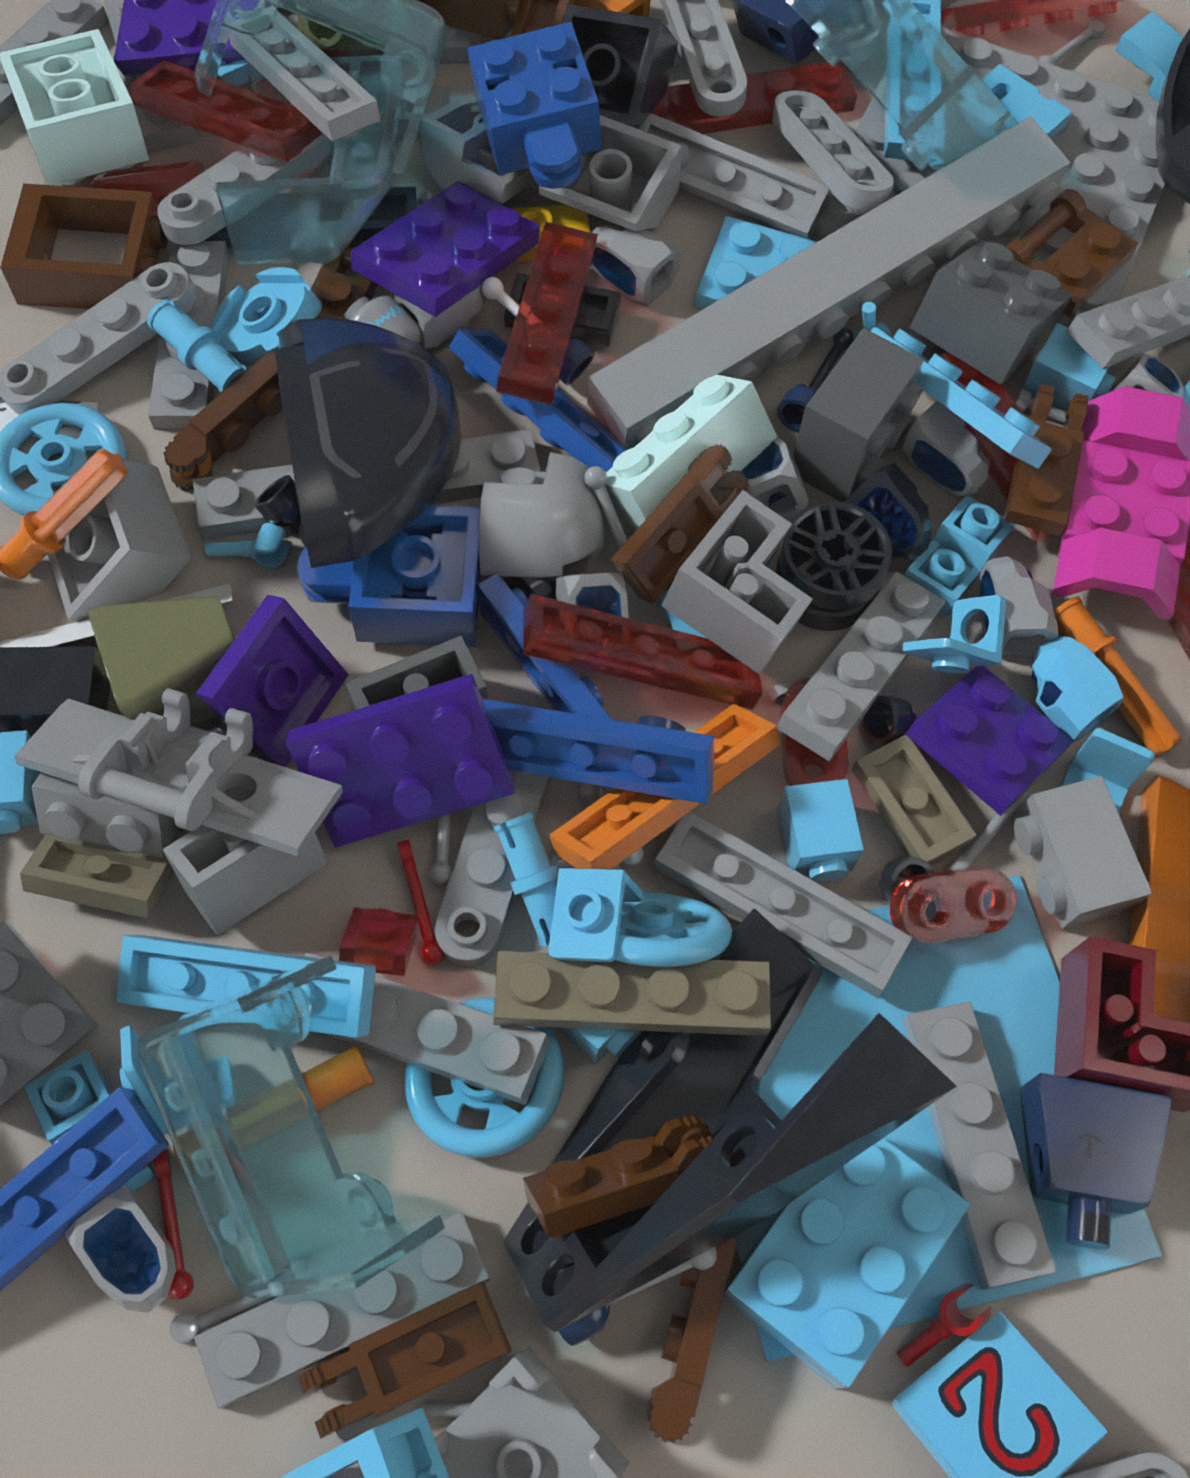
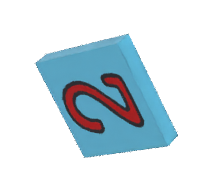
M1001 1311L898 1394L892 1404L895 1411L950 1478H1060L1102 1441L1108 1433L1104 1426Z

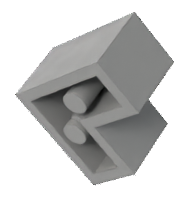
M742 490L679 568L661 605L759 675L790 635L813 598L767 567L792 523Z

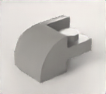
M468 97L452 101L421 119V150L428 170L442 189L445 190L458 181L500 204H503L513 196L528 203L539 192L540 185L533 178L530 168L499 175L479 107L472 106V101Z
M550 452L546 472H533L527 468H512L506 471L494 470L491 482H484L479 516L481 576H493L496 573L500 576L540 578L563 576L562 566L584 559L588 555L596 558L599 557L604 547L608 522L595 490L588 487L585 483L584 475L587 469L590 468L589 466L572 456Z

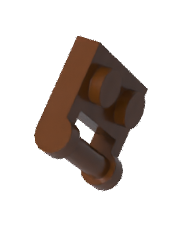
M1066 189L1050 203V210L1019 239L1009 240L1004 246L1013 253L1015 260L1032 270H1043L1052 274L1059 280L1060 287L1073 294L1063 312L1068 317H1071L1132 257L1138 242L1086 208L1085 200L1077 191ZM1062 227L1074 233L1043 264L1033 258V254Z

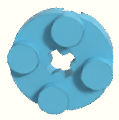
M275 267L256 274L255 276L259 280V284L253 286L247 292L240 285L237 286L225 297L215 312L211 329L220 338V345L246 367L253 366L266 353H272L279 349V336L289 323L300 319H314L321 311V301L300 274L292 268Z

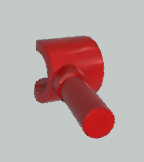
M963 1283L946 1294L940 1303V1315L931 1321V1325L896 1352L901 1362L907 1368L952 1334L968 1336L976 1332L989 1319L991 1307L986 1309L976 1319L964 1317L957 1307L958 1297L971 1288L973 1284Z

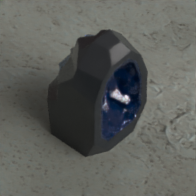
M895 462L882 466L846 499L845 503L865 509L884 526L891 541L892 557L915 560L928 550L933 528L930 521L929 507L917 493V487Z

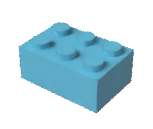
M882 1138L779 1210L727 1283L724 1299L781 1343L832 1387L849 1388L971 1204L888 1140Z

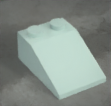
M99 29L0 53L1 63L47 185H73L81 182L87 176L110 170L115 172L126 171L137 163L150 160L133 102Z

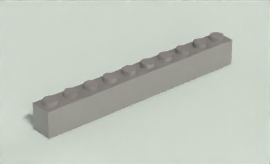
M1030 116L589 376L587 404L608 432L628 449L634 448L654 430V425L660 418L674 412L694 394L695 387L703 380L716 374L753 383L761 371L774 363H777L779 366L789 363L800 354L806 344L819 336L822 339H827L835 335L845 326L849 318L862 311V305L865 302H873L876 305V309H878L889 299L892 292L905 284L909 287L918 285L932 273L935 266L949 258L951 261L975 245L978 240L990 233L993 236L1004 233L1017 221L1020 215L1032 208L1035 211L1044 209L1061 192L1059 184L1071 162Z

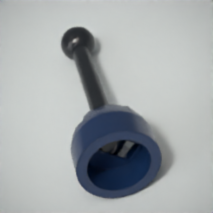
M843 327L833 335L834 345L809 387L805 384H797L785 393L777 407V415L782 424L788 429L799 433L804 415L803 409H805L808 402L825 381L843 349L849 348L854 341L853 332L849 328Z

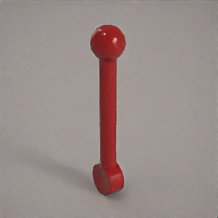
M409 839L399 841L397 846L424 944L420 950V957L425 964L437 966L444 960L445 954L435 938Z
M166 1149L155 1157L153 1161L158 1182L165 1237L173 1248L176 1272L168 1295L175 1300H182L192 1293L194 1280L192 1275L185 1271L172 1184L169 1153Z

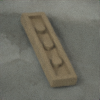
M497 951L494 1025L655 1032L681 1031L684 1033L767 1036L771 1029L769 962L706 960L685 966L651 967L615 960L613 962L555 960L549 953Z

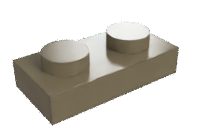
M904 735L855 761L852 772L909 857L922 859L931 866L970 845L977 836L908 736Z
M45 834L20 872L23 891L148 919L173 875V868L166 855L164 858L136 852H124L117 848L74 839H62L51 834Z

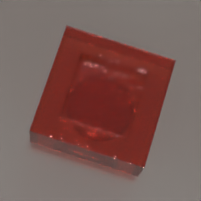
M354 907L339 947V961L376 966V973L405 976L417 936L418 915L397 913L383 908L366 909Z

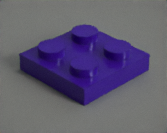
M267 595L199 688L196 695L225 724V716L230 708L250 713L253 723V748L251 751L261 760L286 767L292 759L286 745L288 731L317 722L349 674L285 598Z
M976 666L923 712L905 734L1000 816L1063 755L1074 741L1049 718L1041 714L1007 686L1003 680L996 677L984 666Z

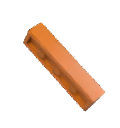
M1156 775L1142 791L1136 855L1152 894L1131 910L1128 944L1156 950L1154 1015L1190 1022V790L1168 777Z

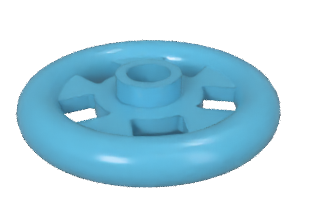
M52 403L35 407L20 414L0 432V500L11 510L24 516L28 512L38 511L54 495L53 488L63 486L87 462V451L106 449L112 454L117 452L123 459L127 460L126 446L120 431L105 415L80 404ZM62 425L82 428L79 438L75 439L68 435L59 434ZM33 434L41 438L32 446L28 454L18 450L19 446ZM60 453L63 454V456L56 461H47L53 455ZM29 469L34 479L38 482L22 490L15 482L14 477Z
M643 892L641 902H623L615 961L651 967H676L697 964L718 956L728 947L732 938V928L728 919L720 911L704 902L668 893Z
M493 997L476 998L459 1003L494 1016L495 998ZM526 1026L546 1033L551 1042L533 1085L535 1088L534 1093L520 1113L505 1105L509 1099L495 1095L491 1091L481 1090L464 1084L463 1081L457 1079H450L454 1091L452 1094L434 1096L431 1085L432 1072L407 1063L405 1070V1094L411 1115L420 1130L441 1148L454 1154L475 1158L506 1154L533 1139L554 1114L564 1083L563 1056L558 1040L550 1027ZM467 1106L477 1111H490L486 1128L469 1129L458 1125L462 1108Z

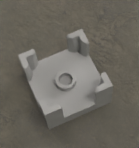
M531 1347L514 1356L491 1379L489 1386L442 1433L434 1438L449 1478H621L629 1465V1461Z

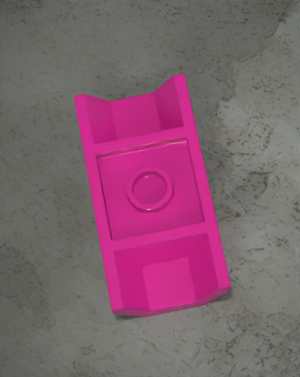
M1124 386L1088 401L1086 417L1081 428V432H1084L1068 521L1062 532L1051 595L1065 597L1091 588L1103 589L1143 598L1158 618L1170 620L1174 615L1180 566L1185 557L1190 522V407L1183 397Z

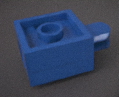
M572 22L467 47L475 97L499 175L530 168L533 178L541 187L556 189L572 184L580 176L582 166L581 155L602 150L599 103Z
M429 505L419 517L393 538L368 555L351 562L311 568L306 547L301 552L297 562L298 575L303 592L311 602L349 604V612L357 642L439 645L461 635L467 647H476L479 607L477 584L481 580L479 560L480 507Z

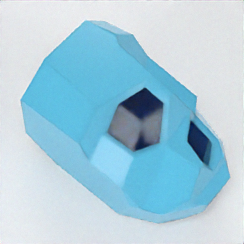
M1065 636L1057 637L1042 644L1035 652L1031 675L1037 685L1035 702L1058 728L1074 740L1073 743L1079 741L1101 725L1123 702L1124 697L1116 677L1087 646L1077 640Z

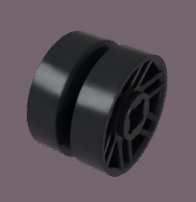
M838 501L817 503L803 509L791 520L792 526L783 539L775 573L813 598L798 623L816 630L837 631L853 626L878 595L891 563L892 546L884 526L865 509Z

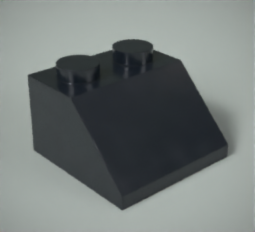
M566 4L561 24L572 22L598 99L599 115L639 129L666 94L678 41L662 19Z

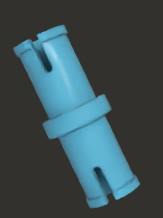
M164 299L158 302L150 311L147 318L149 328L157 332L178 352V359L184 366L191 370H198L219 389L220 393L248 370L245 365H242L220 345V338L211 328L207 326L200 327L179 308L175 301Z
M529 812L493 826L499 836L515 880L510 882L514 895L521 893L539 938L538 943L542 948L548 946L550 941L559 866L558 864L551 865L534 823L533 813Z

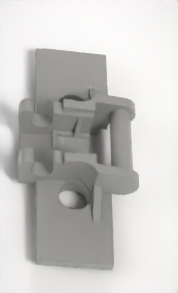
M169 688L162 695V703L164 704L163 716L146 712L145 714L140 713L135 720L67 699L14 756L18 765L78 784V790L81 795L93 799H100L106 795L172 817L176 826L189 831H194L200 825L297 857L300 856L343 792L342 785L248 756L253 748V723L250 713L230 708L225 716L227 724L226 736L190 726V703L187 694ZM235 787H247L255 791L250 798L242 802H238L224 794L225 791Z

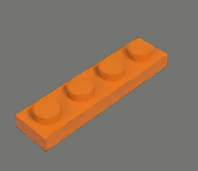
M732 704L693 732L715 736L713 790L710 796L780 745L777 725L736 704ZM614 788L549 834L554 853L575 868L613 869L701 803Z

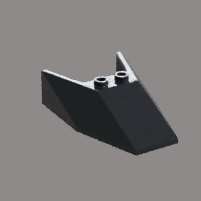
M754 908L732 932V938L728 947L721 954L709 960L769 962L771 1029L767 1036L684 1033L681 1031H642L619 1056L552 1164L564 1160L576 1161L612 1149L617 1143L627 1139H643L652 1135L656 1137L666 1121L675 1118L682 1120L685 1115L690 1117L693 1114L695 1118L699 1116L702 1121L704 1120L710 1128L709 1131L712 1133L711 1138L713 1139L652 1205L551 1238V1236L546 1235L528 1202L503 1243L543 1324L553 1332H556L772 1216L957 1086L886 1018L878 1013L782 1120L760 1096L759 1085L822 977L823 972Z

